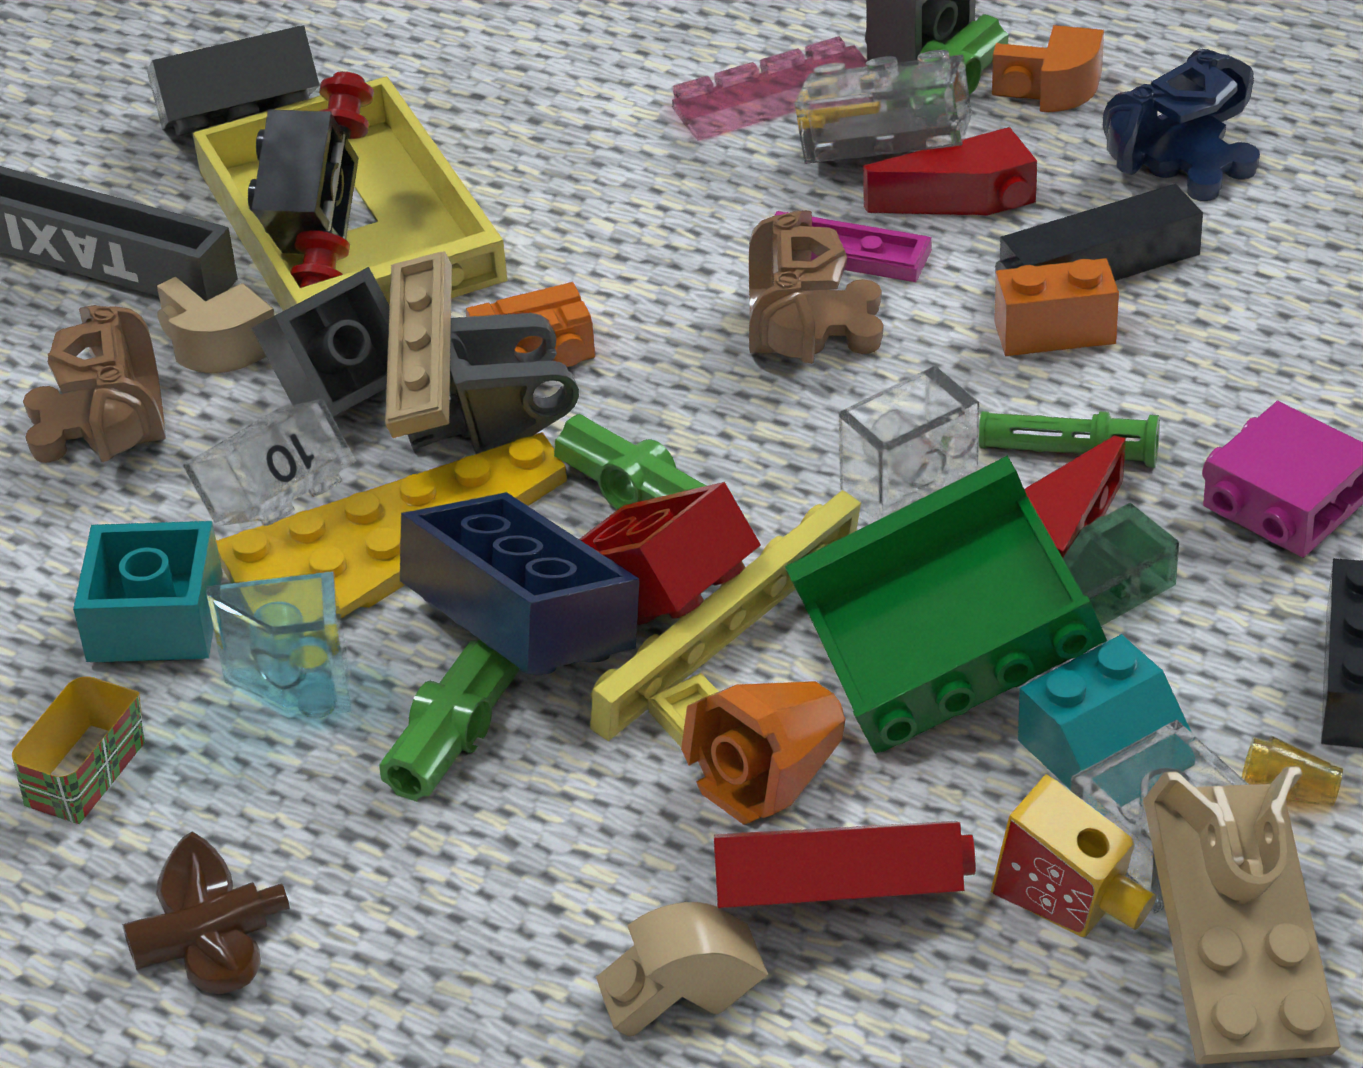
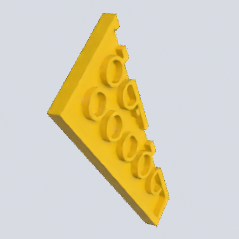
M543 432L530 437L520 438L514 442L475 455L466 456L460 460L418 474H412L403 479L364 492H358L349 497L216 540L221 567L272 663L277 668L293 657V649L314 636L319 640L337 629L336 622L359 607L370 608L405 585L400 582L401 513L505 492L529 506L567 481L566 466L562 460L554 456V448Z

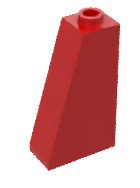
M958 821L714 834L718 908L965 891L964 876L975 875L976 872L973 835H961V824Z

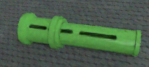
M982 411L979 421L978 443L979 448L993 447L1036 452L1084 454L1115 435L1123 438L1140 439V441L1125 442L1124 460L1144 461L1146 467L1155 468L1159 449L1160 416L1150 414L1147 420L1111 418L1109 412L1100 411L1099 414H1093L1092 419L1043 415L998 414ZM1014 431L1062 433V436L1016 434ZM1075 435H1090V438H1076Z

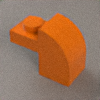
M1053 25L1047 48L996 43L993 52L992 95L1040 100V112L1064 111L1086 103L1097 92L1101 78L1104 30Z

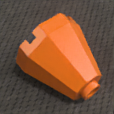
M816 681L737 684L706 696L687 706L681 750L689 766L697 761L699 762L705 776L696 781L701 794L745 825L760 817L765 818L774 815L794 803L842 741L846 718L841 703L835 694Z

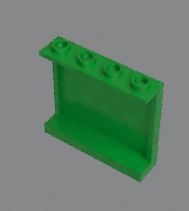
M1008 455L785 566L854 710L852 712L875 754L903 744L911 738L955 716L962 715L971 708L1014 687H1018L1028 680L1107 642L1091 601L1087 595H1083L1029 500Z

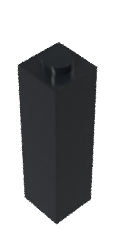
M1175 183L1001 236L1000 261H997L995 264V274L996 270L1014 269L1024 265L1041 266L1074 262L1079 259L1096 260L1107 258L1114 280L1117 281L1200 255L1203 212Z

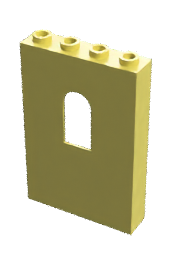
M388 76L365 82L374 90L372 103L360 108V115L364 116L369 122L368 133L361 138L348 139L359 157L354 188L377 222L347 231L346 240L350 243L349 255L346 258L337 260L335 268L343 275L299 288L290 273L293 266L303 264L304 254L282 253L270 235L265 232L263 225L249 209L248 205L249 183L252 179H257L259 160L256 154L257 134L260 129H265L268 111L193 133L201 176L283 311L367 267L373 273L390 306L391 265L443 251L446 252L452 264L451 299L508 281L502 237ZM320 95L272 110L320 111L328 109L329 101Z

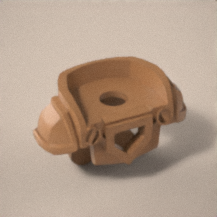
M793 211L772 216L760 221L752 230L749 241L750 353H778L785 357L798 358L804 363L812 364L814 363V354L824 349L825 342L829 336H846L847 345L851 351L859 354L875 352L881 345L884 330L881 319L875 316L879 311L882 290L877 283L865 279L852 281L847 284L845 290H829L838 289L847 264V254L836 230L826 227H812L811 211ZM811 252L818 255V257L813 259L812 261H810Z
M97 305L81 307L79 312L82 324L63 328L55 333L47 362L63 394H60L58 389L54 387L40 386L29 391L23 400L26 413L34 424L27 431L25 438L30 452L37 461L49 463L61 459L67 452L66 440L83 437L88 442L92 450L98 452L101 462L109 461L116 454L128 451L136 444L166 439L161 389L151 336L142 316L132 309ZM89 347L92 358L84 360L76 357L85 348Z

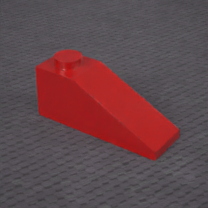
M1010 127L863 166L864 208L868 213L988 216L1036 203L1037 160Z
M1114 435L1025 488L1029 500L1071 574L1076 569L1123 482L1126 438Z

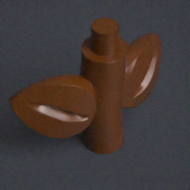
M192 831L182 837L174 847L157 881L156 895L165 914L122 924L136 970L184 958L187 978L192 984L207 993L223 994L239 990L250 984L259 970L261 964L260 949L256 941L247 934L267 927L266 916L290 909L282 883L257 891L253 882L233 889L231 873L224 859L207 840Z

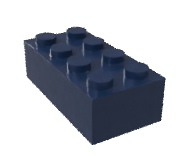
M505 492L401 513L400 582L420 595L426 602L431 603L449 616L456 624L464 627L482 640L489 648L494 649L515 664L522 672L531 675H546L556 671L559 666L581 661L602 662L609 659L611 654L636 649L640 579L509 493Z

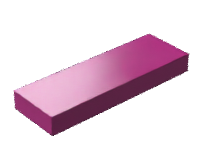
M776 211L774 216L786 214L788 212ZM812 217V227H826L836 230L847 254V264L844 269L847 271L917 282L932 251V237ZM811 252V260H810V261H812L813 259L817 258L818 255H816V254H814L813 252Z

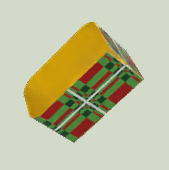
M88 676L79 677L69 682L12 751V759L24 806L80 825L145 743L140 693ZM90 726L108 731L75 772L65 776L51 775Z

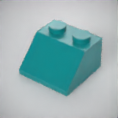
M1122 634L1019 688L1018 741L1076 796L1102 815L1150 790L1164 772L1180 773L1201 761L1202 753L1164 671Z

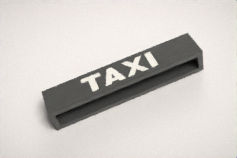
M0 166V252L156 296H159L157 285L175 276L204 301L229 290L238 280L229 227Z

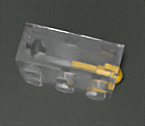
M933 50L919 54L917 56L918 60L897 63L896 57L885 56L867 61L865 63L866 67L846 69L843 63H830L816 67L814 73L808 75L794 103L804 164L962 145L972 116L963 54L949 56V51Z

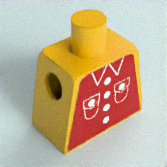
M1045 774L1009 815L990 891L994 895L1016 904L1080 937H1086L1105 913L1136 930L1144 922L1156 900L1154 893L1126 877L1135 846L1131 836L1049 775Z

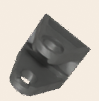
M534 313L451 318L449 424L408 434L413 451L434 442L462 434L463 438H470L475 454L514 442L520 438L533 436L567 415L575 407L579 399V388L566 365L561 362L552 361L557 354L555 350L556 334L549 320L542 315ZM539 336L543 338L541 345L532 352L519 353L515 351L516 345L526 337ZM546 381H559L563 384L550 397L539 398L533 395L535 389Z

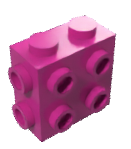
M1277 400L1260 416L1250 418L1243 426L1241 432L1225 446L1217 447L1209 454L1202 470V477L1205 479L1203 506L1304 558L1363 505V442Z

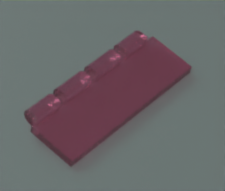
M840 36L805 46V55L797 48L760 60L762 73H759V68L754 62H750L715 73V87L709 76L674 85L673 94L675 99H672V108L692 135L699 141L797 111L799 105L809 98H814L816 102H819L822 99H837L863 91L860 88V82H873L874 87L882 85V78L855 45L845 47V42ZM832 66H845L846 74L833 73ZM807 88L821 89L822 97L809 96Z

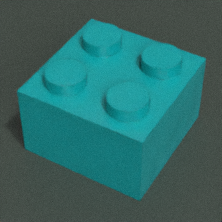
M212 521L91 525L73 607L86 662L209 659L223 576Z

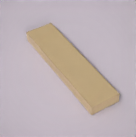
M445 251L391 265L385 425L392 438L449 424L452 264Z

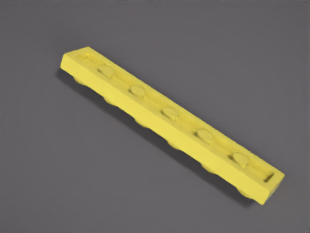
M842 490L824 505L817 504L813 506L797 527L784 537L776 536L757 559L746 566L736 577L721 584L720 588L706 598L700 606L680 617L674 625L660 636L654 634L646 639L636 655L619 669H609L601 675L591 692L590 729L607 741H610L648 710V698L681 683L792 593L795 587L785 566L857 531L861 502Z

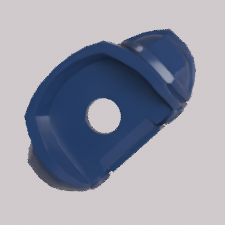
M1197 49L1188 57L1187 62L1151 81V84H1143L1131 91L1116 94L1107 103L1103 113V130L1107 139V151L1117 161L1116 167L1121 172L1133 175L1142 167V164H1145L1153 175L1161 178L1174 177L1182 170L1188 174L1187 193L1192 199L1197 201H1211L1219 196L1224 173L1238 180L1253 177L1256 174L1260 159V151L1256 146L1246 142H1236L1229 145L1222 140L1226 132V124L1223 121L1243 112L1251 99L1254 83L1252 68L1230 55L1220 54L1209 49Z

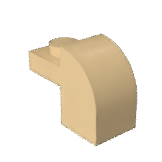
M176 276L157 285L161 309L157 312L158 320L165 334L172 339L175 359L181 366L197 372L223 373L247 367L266 357L252 327L275 316L274 309L245 284L241 283L207 301L199 297Z
M682 902L654 909L628 924L627 926L634 945L597 975L596 979L613 1028L630 1037L638 1034L681 997L714 1015L720 1014L763 980L768 973L747 923L711 904Z

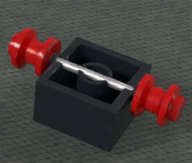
M337 72L333 74V77L322 80L319 93L325 100L329 101L328 109L320 111L268 109L265 129H260L257 134L256 154L259 160L257 179H252L248 187L249 209L255 214L263 225L265 232L270 235L282 253L304 254L303 264L293 266L290 271L299 288L343 275L335 269L336 262L349 255L350 243L346 240L359 157L348 139L361 138L368 133L369 122L364 116L360 115V108L371 104L374 95L373 88L365 83L362 76L356 73Z

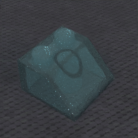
M334 572L207 586L208 604L224 682L227 685L287 719L321 718L330 714L351 712L348 656Z

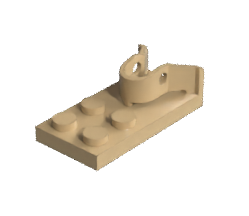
M1299 766L1285 767L1271 784L1194 787L1178 772H1164L1143 799L1196 1065L1332 1055L1341 1047L1286 803L1288 791L1302 776Z

